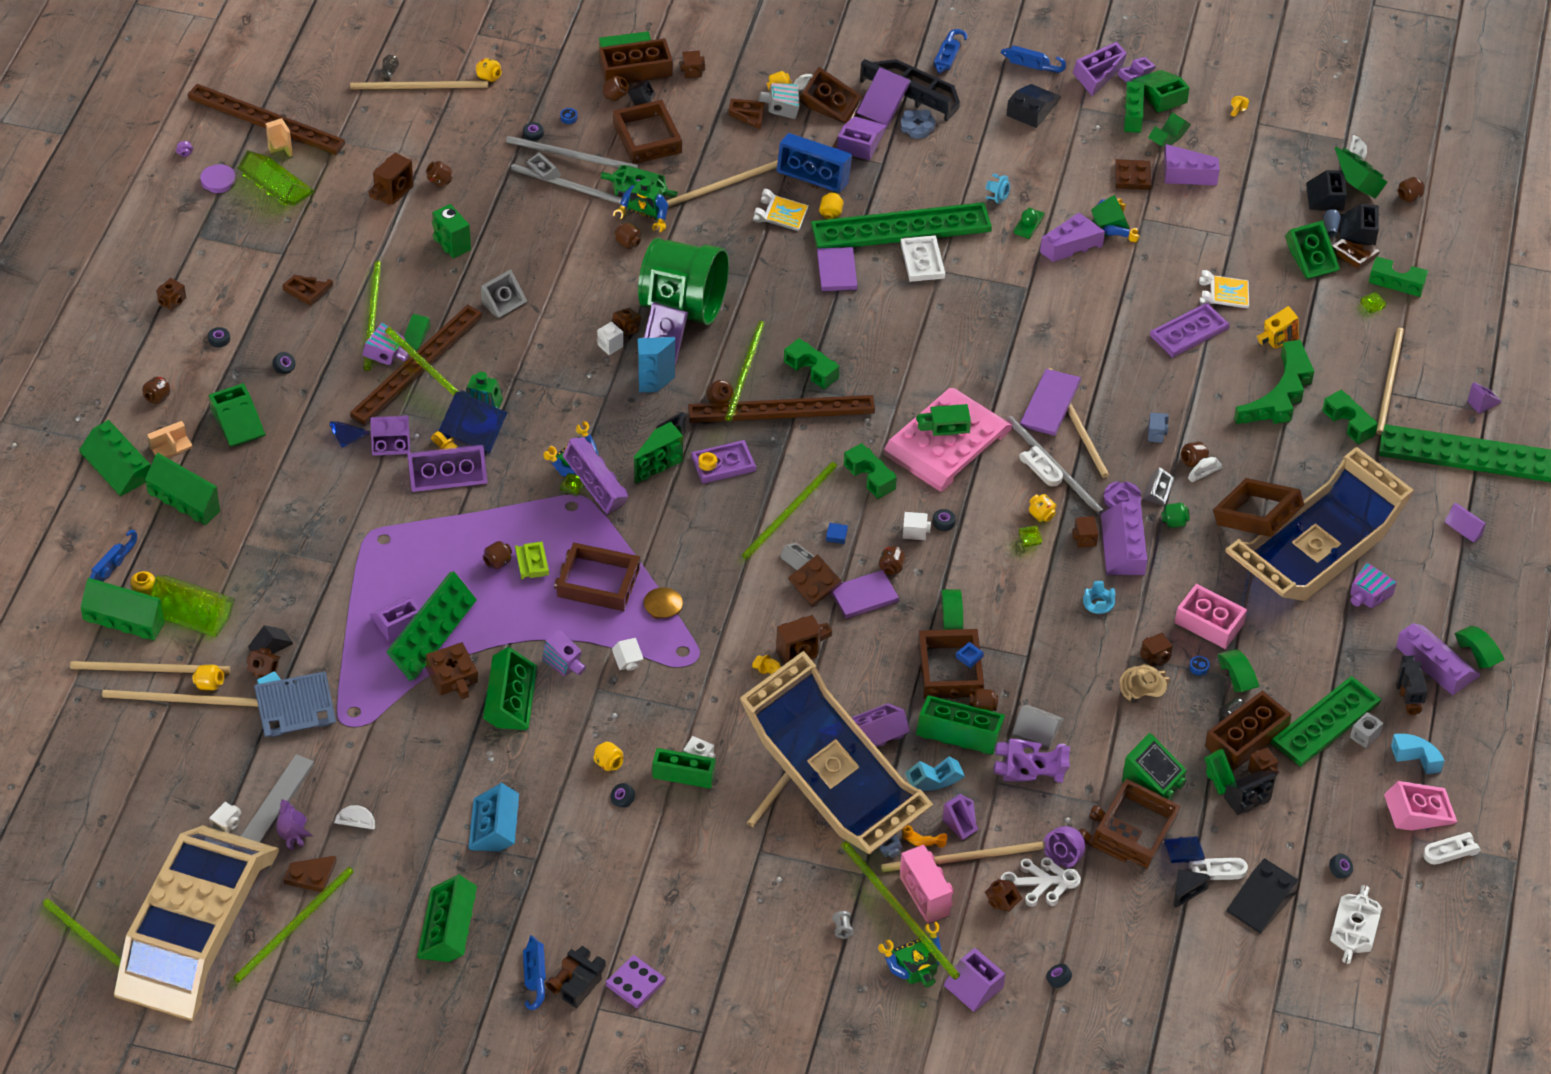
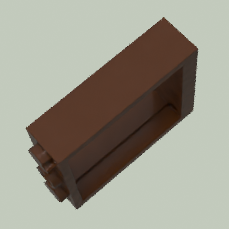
M663 100L613 111V124L632 164L682 153V139ZM660 115L671 138L635 146L625 123Z
M1245 478L1213 509V513L1219 526L1272 537L1305 504L1300 489ZM1251 496L1279 502L1265 517L1236 511Z
M573 542L571 550H567L565 564L562 563L560 578L555 580L554 589H557V597L625 611L640 571V556ZM576 558L627 568L619 593L567 583Z
M978 629L919 631L918 648L924 699H927L928 695L937 698L970 697V694H974L977 688L984 689L981 660L975 664L976 680L930 682L927 649L963 648L969 642L980 649Z
M1126 779L1098 826L1092 842L1148 869L1174 824L1181 806L1172 802V800L1158 795L1154 791H1150ZM1125 797L1168 818L1151 850L1108 829L1110 822Z

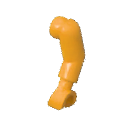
M909 825L902 829L903 839L917 847L921 845L925 847L932 846V844H936L940 848L946 846L947 834L945 833L931 837L916 833Z

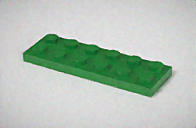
M454 571L448 573L386 651L409 681L415 680L426 666V654L437 651L477 601Z
M1350 676L1272 738L1271 744L1298 766L1302 767L1350 729L1367 712L1369 713L1381 703V698L1353 676Z

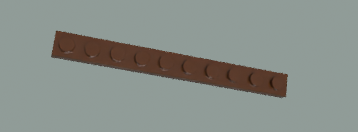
M196 84L188 93V99L263 128H266V123L282 118L290 130L292 139L331 154L337 155L345 146V139L200 84Z
M467 304L350 412L351 418L366 425L371 417H375L482 318V312Z
M873 395L688 404L689 422L696 423L875 414Z

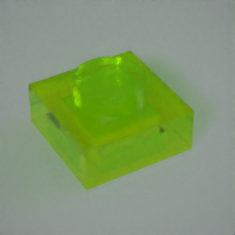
M1377 292L1361 297L1360 303L1370 314L1386 307V302Z
M567 473L560 484V491L578 496L584 484L578 476Z
M1037 525L1019 528L1018 534L1023 548L1042 544V537Z

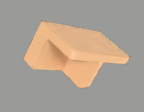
M283 119L266 123L269 151L274 153L284 149L289 157L293 156L290 130Z
M182 421L147 434L149 447L154 455L160 453L169 458L192 449V444L186 436L185 425Z

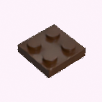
M1116 159V188L1151 190L1150 161Z
M818 554L788 577L789 582L812 607L843 584L841 579Z

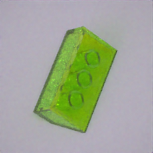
M247 150L237 169L243 172L242 175L245 178L254 180L256 186L266 189L265 192L268 195L278 198L277 201L284 206H287V204L295 206L315 191L267 155Z
M169 575L156 576L151 596L161 600L164 620L213 637L219 635L229 620L235 598Z

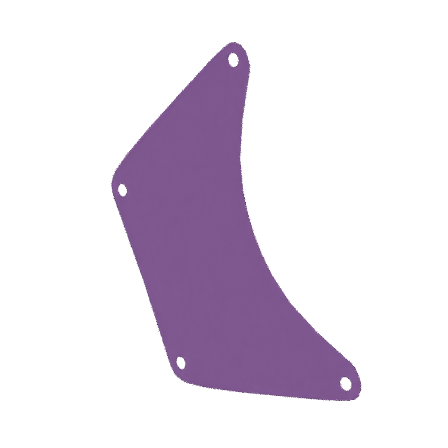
M568 494L479 512L390 525L370 531L364 538L359 551L345 632L338 688L337 717L341 723L350 727L370 724L408 690L429 676L425 666L415 680H408L386 653L396 639L388 642L369 613L404 597L413 598L421 609L448 573L453 571L459 576L477 601L438 650L463 642L467 652L472 654L509 643L546 640L558 629L571 641L590 642L613 648L619 641L636 638L644 658L671 667H683L693 664L699 658L700 650L678 614L668 618L655 619L646 611L644 607L646 594L659 587L641 562L640 571L625 611L557 597V589H554L555 580L560 578L562 563L565 564L567 550H571L573 542L635 555L610 520L590 499L582 495ZM573 501L578 504V509L575 511H568L565 508L568 502ZM382 534L390 536V542L380 544L377 538ZM496 541H501L504 544L507 543L512 549L510 563L500 569L489 568L483 560L484 549ZM542 541L549 575L530 578L529 576L521 580L515 545L520 547L523 544ZM576 558L567 583L619 593L627 568ZM681 646H685L690 650V653L685 657L677 655L676 650ZM351 707H358L361 710V714L358 717L352 718L348 716L347 711Z

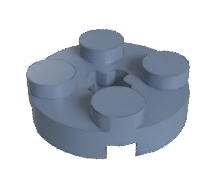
M926 109L906 110L901 118V130L904 134L905 132L910 134L909 137L926 138L929 136V133H933L935 130V119L931 112Z

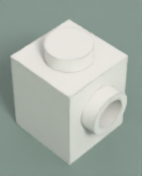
M613 322L597 330L598 346L608 355H611L623 347V331Z
M905 512L903 539L926 540V533H930L931 522L927 521L928 514Z
M636 638L619 641L612 648L619 670H634L639 667L638 665L644 659Z
M694 736L691 737L683 750V753L710 758H715L716 756L713 744Z

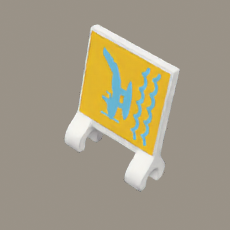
M764 189L760 202L769 204L766 212L761 208H756L753 221L756 223L769 222L799 232L809 205L776 196L769 189Z
M1202 270L1199 284H1210L1211 293L1209 291H1202V298L1200 297L1199 299L1200 305L1208 303L1209 305L1220 304L1249 308L1248 280L1215 276L1207 270Z

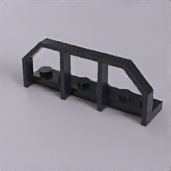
M864 59L861 62L860 82L862 83L866 79L873 81L879 67L885 70L896 68L904 72L902 74L904 78L908 79L912 75L929 83L930 85L927 88L910 80L911 82L904 96L915 100L916 108L924 104L943 113L944 121L946 122L960 107L955 86L897 59L870 62ZM937 87L951 93L952 99L934 90Z

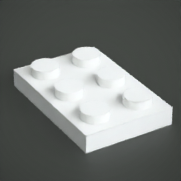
M936 236L901 239L900 244L909 282L945 278V270Z

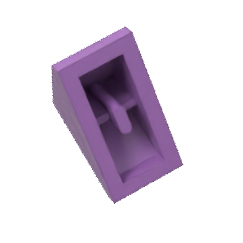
M1474 382L1471 386L1467 402L1480 414L1500 404L1501 400L1490 389Z

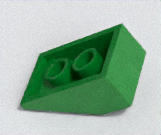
M1323 221L1293 228L1287 232L1285 239L1290 253L1306 280L1340 270Z

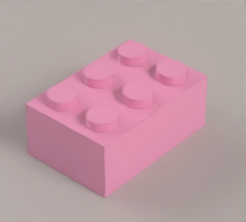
M1195 584L1178 606L1175 624L1226 649L1245 624L1247 609Z
M924 845L903 852L901 854L900 879L927 924L949 916L952 906V894L954 893L953 888L944 879L941 867H937L932 852L927 851Z

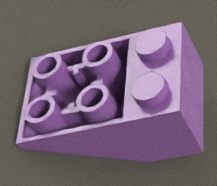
M854 116L843 126L839 133L837 149L851 153L855 157L871 160L887 125Z

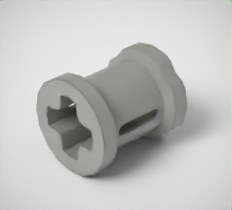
M847 911L836 912L832 916L833 922L836 925L835 936L840 939L849 938L854 933L853 928L850 926L851 914Z

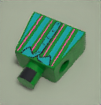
M482 371L472 375L466 388L463 406L469 408L487 407L497 414L503 401L498 381L487 377V374Z

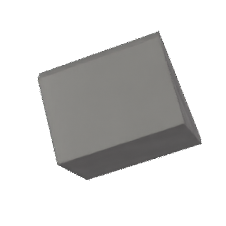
M511 269L481 286L482 305L496 318H500L527 302Z
M1030 705L1021 706L1012 736L1025 741L1041 743L1042 747L1049 749L1064 718Z

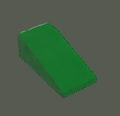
M417 314L412 315L404 335L403 349L416 352L420 348L430 329L429 317Z

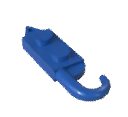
M953 29L948 33L934 60V67H936L938 74L951 69L960 50V43L953 38L955 35L960 34L964 36V40H967L968 36L965 31Z
M1014 45L1011 48L1002 49L1000 52L1011 63L1042 71L1043 69L1060 73L1066 69V62L1058 56L1056 59L1061 62V66L1051 65L1049 58L1044 53Z
M129 530L126 536L131 535V538L124 546L121 543L115 544L91 569L92 573L89 578L102 582L108 579L115 568L122 564L124 557L136 544L137 532Z
M530 935L527 946L523 950L524 980L527 989L536 991V1000L533 1004H530L527 1000L525 1005L527 1009L535 1010L540 1007L545 997L544 944Z

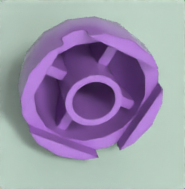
M1060 826L1050 831L1044 838L1046 846L1044 852L1058 866L1062 865L1063 867L1070 868L1077 864L1084 855L1085 841L1081 833L1075 828Z

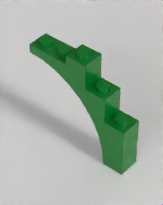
M1301 340L1283 342L1281 358L1284 364V375L1282 379L1264 397L1248 404L1236 406L1234 415L1236 424L1272 419L1273 424L1292 420L1294 410L1292 404L1302 402L1304 393L1302 385L1312 384L1315 372Z

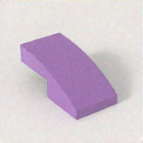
M1146 57L1133 60L1131 66L1119 69L1117 75L1126 83L1127 81L1132 82V79L1151 73L1156 68V65Z

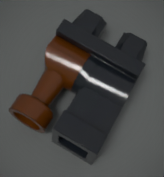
M1413 655L1402 657L1396 681V688L1400 689L1399 694L1404 697L1406 712L1409 715L1421 713V703H1425L1428 693L1421 670V662H1415Z
M581 946L576 951L571 949L567 953L568 956L563 958L562 969L558 975L550 977L545 983L552 993L558 994L561 991L562 1000L576 1009L595 988L597 983L602 980V972L606 967V961L601 957L597 956L592 962L589 961L588 958L591 954L584 946ZM566 979H571L569 983L566 982L564 985H562V983Z

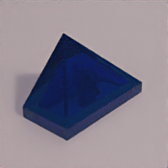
M330 421L329 424L342 448L371 433L370 430L339 421Z

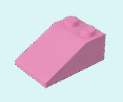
M1397 781L1384 794L1394 825L1398 829L1412 831L1457 823L1445 788Z

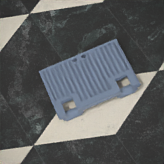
M326 671L254 685L265 737L284 735V733L313 727H325L336 723ZM327 711L328 718L318 720L317 713ZM279 721L280 727L270 729L269 722Z

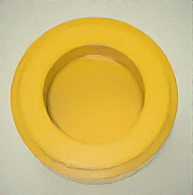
M710 452L702 453L698 458V465L705 471L713 470L717 466V457Z

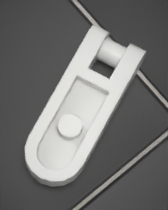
M1037 446L1030 448L1028 452L1024 451L1019 454L1020 460L1024 464L1026 463L1047 485L1058 486L1061 484L1063 478L1062 471Z
M1468 832L1428 844L1425 847L1423 857L1426 862L1436 865L1467 855H1477L1481 849L1478 844L1474 843L1473 835Z
M1241 858L1193 859L1189 861V869L1192 872L1208 874L1210 880L1242 879L1247 874L1248 869L1246 861Z

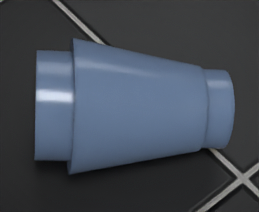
M1328 210L1323 216L1328 236L1334 237L1337 235L1341 216L1337 210Z

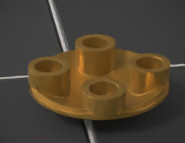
M655 588L649 591L644 598L646 611L655 619L668 618L681 612L682 597L671 588Z

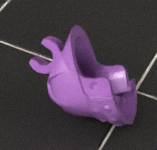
M282 799L276 827L278 836L287 841L286 845L292 851L294 850V842L297 841L298 845L303 847L304 841L302 838L312 837L313 835L304 829L307 818L298 810L296 811L288 801Z

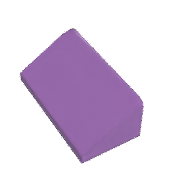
M1457 503L1453 505L1445 519L1447 525L1472 542H1476L1483 536L1486 523Z

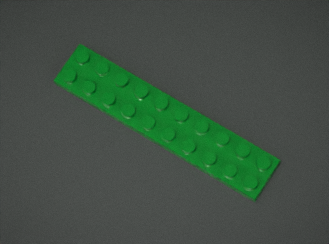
M984 202L811 221V228L818 249L860 247L901 242L903 238L925 236L940 238L992 231V225Z
M1387 424L1384 425V430L1381 433L1379 456L1551 482V449Z

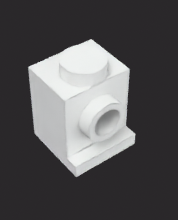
M224 802L209 817L210 827L229 833L238 826L241 810L235 805L231 806Z

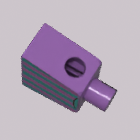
M381 323L365 343L362 355L386 365H391L396 358L405 362L409 358L410 352L403 349L404 337L386 324Z
M1366 563L1352 583L1350 591L1352 595L1351 603L1356 607L1364 603L1368 607L1374 608L1394 595L1397 582L1371 564Z
M560 629L545 640L542 661L563 676H567L572 671L580 676L586 670V666L580 662L581 650Z

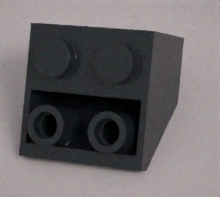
M1326 170L1306 182L1310 210H1344L1347 191L1342 170Z
M1360 204L1341 214L1340 240L1344 239L1355 244L1376 245L1379 232V205Z
M1260 770L1226 786L1224 799L1237 815L1249 812L1254 807L1261 804L1264 805L1271 800L1276 775L1273 772Z

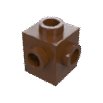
M172 278L163 285H160L156 290L158 303L171 311L186 299L185 285Z
M631 308L614 312L612 322L623 331L624 337L639 332L642 316Z
M266 648L251 651L247 657L248 666L246 670L253 672L252 675L262 678L274 671L277 672L281 657L271 654V650Z
M997 879L985 891L991 907L1010 912L1023 899L1015 884L1011 881Z

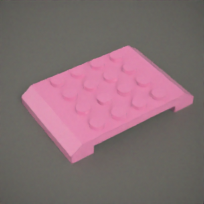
M949 388L920 414L930 413V407L968 404L971 417L970 433L933 436L932 430L920 431L918 429V422L915 417L889 440L884 448L883 455L942 492L953 483L954 476L996 439L1001 440L1012 430V424L957 389Z

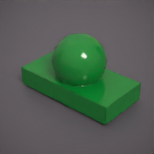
M1028 207V209L1022 212L1021 219L1014 229V234L1030 239L1043 220L1045 213Z
M1219 749L1204 757L1207 765L1205 770L1207 777L1214 782L1218 794L1222 795L1225 793L1226 786L1236 782L1224 750Z

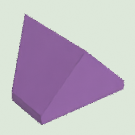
M959 794L944 803L942 821L961 840L979 830L976 825L973 800Z

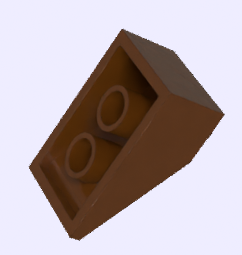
M818 67L800 93L799 102L816 112L845 123L862 95L821 67Z

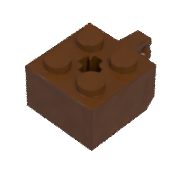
M396 152L388 157L373 172L374 185L368 191L369 197L376 201L380 200L388 205L395 204L414 187L412 161Z
M813 615L801 617L798 620L777 626L776 652L783 665L803 651L810 659L817 658L820 642L832 636V629L828 623L818 624Z
M463 642L426 654V669L439 695L457 691L461 700L468 698L469 690L467 686L478 683V671Z

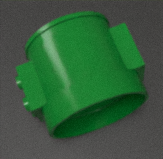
M655 238L647 248L640 269L638 281L640 305L645 308H651L652 303L656 302L688 312L687 319L689 321L710 325L720 311L727 288L729 275L727 250L707 244L699 247Z

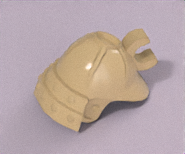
M1149 665L1134 666L1123 672L1119 680L1120 690L1123 696L1130 702L1133 698L1139 699L1144 695L1160 697L1166 692L1170 677H1165V671L1158 672L1156 668Z

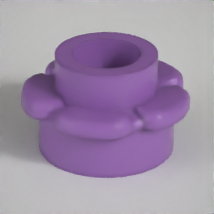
M182 141L177 144L176 152L182 157H187L192 153L193 147L190 142Z

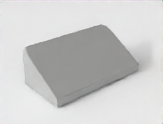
M540 152L526 162L544 180L561 177L558 168Z
M1159 467L1151 474L1143 500L1164 506L1174 477Z
M797 543L785 545L780 555L781 559L796 570L815 557Z

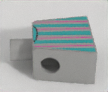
M773 83L770 85L768 92L760 91L759 102L768 103V111L770 113L796 119L800 107L798 85Z

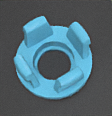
M994 173L992 176L1000 180L999 182L988 181L986 189L995 193V197L986 196V199L988 201L995 200L997 204H1001L1009 195L1010 182L1008 176L1003 175L1000 177Z
M1094 581L1091 589H1085L1083 596L1085 608L1096 614H1105L1111 611L1115 605V589L1111 588L1109 591L1104 588L1103 581ZM1097 598L1104 600V601H1096V604H1095V605H1093V604L1091 603L1094 599H1097Z

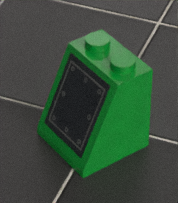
M1149 732L1126 756L1122 782L1128 779L1171 800L1175 791L1184 787L1187 781L1185 779L1187 770Z

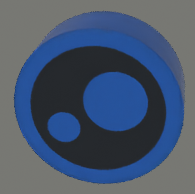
M565 108L560 112V120L565 124H573L578 119L575 109Z
M1195 656L1190 660L1189 669L1195 675H1205L1209 671L1210 663L1203 656Z

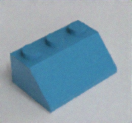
M675 337L638 338L639 393L658 392L675 378Z
M500 783L473 799L468 849L471 851L501 852L515 844L519 806L518 792Z

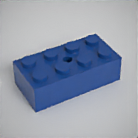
M788 133L779 145L776 172L841 193L849 183L852 154Z

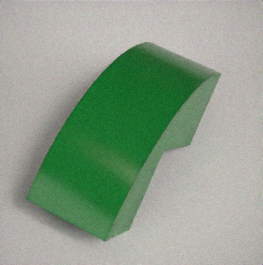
M1172 112L1162 129L1155 126L1148 138L1162 147H1165V144L1172 145L1185 134L1191 124Z
M941 589L943 630L964 629L961 589Z
M1468 626L1454 633L1460 647H1471L1479 668H1490L1505 660L1497 644L1482 629L1476 626Z
M1233 649L1217 654L1221 669L1229 670L1234 692H1244L1259 687L1256 674L1249 660L1240 650Z

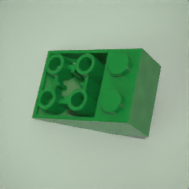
M1159 70L1132 79V82L1144 83V96L1158 113L1188 103L1190 87L1177 75Z
M1336 146L1334 149L1346 181L1359 191L1376 199L1388 183V181L1382 178L1384 174L1373 169L1371 164L1361 160V157L1356 153L1351 152L1345 147L1340 149Z
M244 383L209 394L211 412L230 448L266 436L252 398Z
M672 422L655 429L634 456L635 484L683 461V435Z

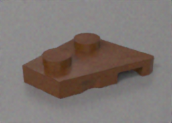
M1344 239L1332 245L1337 257L1342 258L1357 269L1375 259L1380 252L1377 249H1374V252L1364 250V245L1355 244Z
M293 275L282 287L283 291L311 306L333 286V281L327 279L326 282L317 281L315 277Z

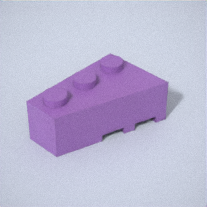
M1115 42L1077 59L1073 74L1093 96L1123 67L1127 53L1118 42Z
M1165 144L1163 158L1165 183L1217 185L1219 158Z
M1077 213L1042 237L1040 253L1054 262L1073 256V253L1078 251L1086 252L1091 247H1102L1105 231L1081 213Z

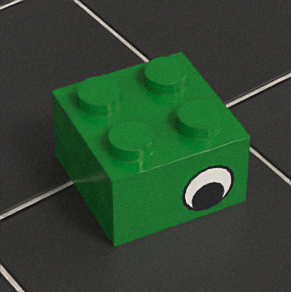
M451 204L432 212V225L434 229L432 235L435 242L442 246L444 252L448 253L452 258H456L470 251V224Z

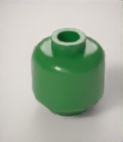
M1181 502L1167 504L1165 511L1161 512L1162 521L1167 523L1169 528L1185 527L1187 522L1190 521L1188 506L1185 507Z

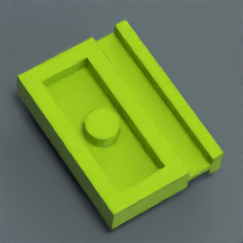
M542 541L523 544L520 547L515 545L521 580L529 576L530 578L549 575Z

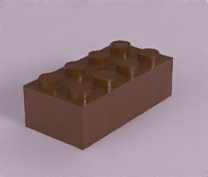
M666 38L599 47V64L605 82L614 76L623 77L627 82L673 76V60Z
M1262 690L1209 730L1205 747L1212 753L1223 749L1230 768L1234 771L1250 759L1253 752L1262 750L1272 742V738L1288 727L1292 714Z

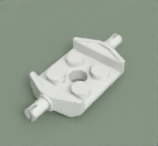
M1365 885L1361 886L1358 895L1347 894L1340 899L1330 941L1345 951L1342 958L1343 963L1348 958L1347 964H1350L1353 953L1371 952L1382 907L1377 901L1368 898L1370 888L1366 886L1364 890ZM1358 917L1362 920V922L1356 923L1352 920V918Z

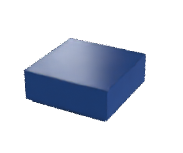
M829 523L826 541L845 544L848 525Z
M970 642L956 653V658L969 668L984 657V652Z

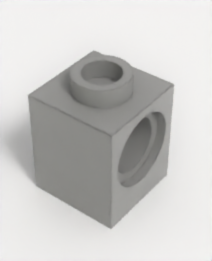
M1367 712L1353 725L1350 738L1366 749L1380 736L1383 722Z

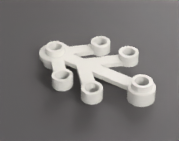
M1048 857L1041 860V869L1034 865L1030 859H1023L1021 861L1020 870L1024 873L1031 872L1036 877L1017 878L1012 872H1005L1001 876V880L1011 881L1015 886L1038 885L1032 893L1026 895L1025 903L1029 907L1036 906L1038 898L1051 885L1059 884L1053 892H1048L1046 895V903L1050 906H1055L1061 894L1067 888L1073 889L1078 887L1081 880L1076 870H1063ZM1052 871L1057 876H1050L1046 872Z

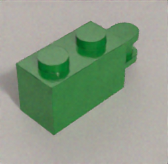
M968 404L930 407V413L916 416L918 429L920 431L932 430L933 436L970 433L971 417Z

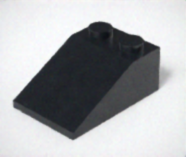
M1029 84L1016 90L1010 97L1006 116L1037 128L1058 103L1061 96L1036 85Z
M1264 858L1253 870L1226 912L1261 934L1294 897L1299 880Z

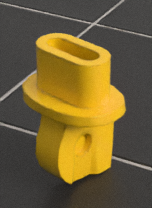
M1243 96L1233 97L1231 100L1233 110L1230 115L1235 117L1240 111H1245L1248 108L1249 99Z
M439 431L435 432L430 438L440 447L439 449L458 447L454 443L453 438L447 440Z
M758 655L752 663V668L758 669L761 674H766L767 672L773 674L781 668L780 663L771 659L770 655Z

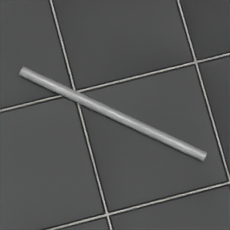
M507 136L506 142L616 168H619L621 165L638 168V165L516 137Z
M516 164L511 166L512 171L544 180L532 169ZM561 178L544 180L620 204L622 197Z
M1012 416L1006 419L1031 447L1037 446L1062 471V479L1098 515L1104 512L1095 500Z

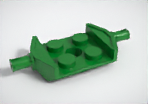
M621 165L616 172H613V175L602 171L600 179L612 182L614 193L617 196L619 191L625 192L632 185H636L638 182L636 180L649 179L651 185L661 188L663 197L675 198L678 194V191L667 189L668 186H666L663 175L627 165Z

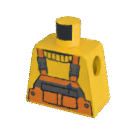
M1289 306L1285 307L1265 320L1264 332L1257 335L1258 342L1261 345L1269 342L1276 349L1283 346V342L1298 340L1299 318Z

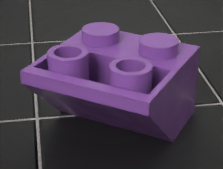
M409 415L370 418L372 456L410 453Z
M404 597L369 613V615L389 642L401 634L420 608L413 598Z
M974 948L960 959L945 981L944 987L975 1012L1004 988L1005 973Z

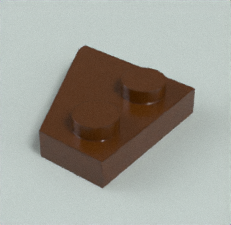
M731 98L729 116L761 129L765 102Z
M336 856L290 863L284 877V884L324 893L337 862Z

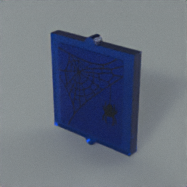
M1198 836L1164 840L1171 863H1189L1190 861L1205 860Z

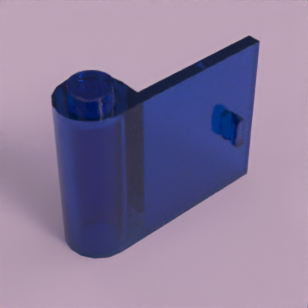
M460 390V392H455L438 431L447 439H457L471 446L483 445L484 451L490 453L508 412L471 397L468 392Z

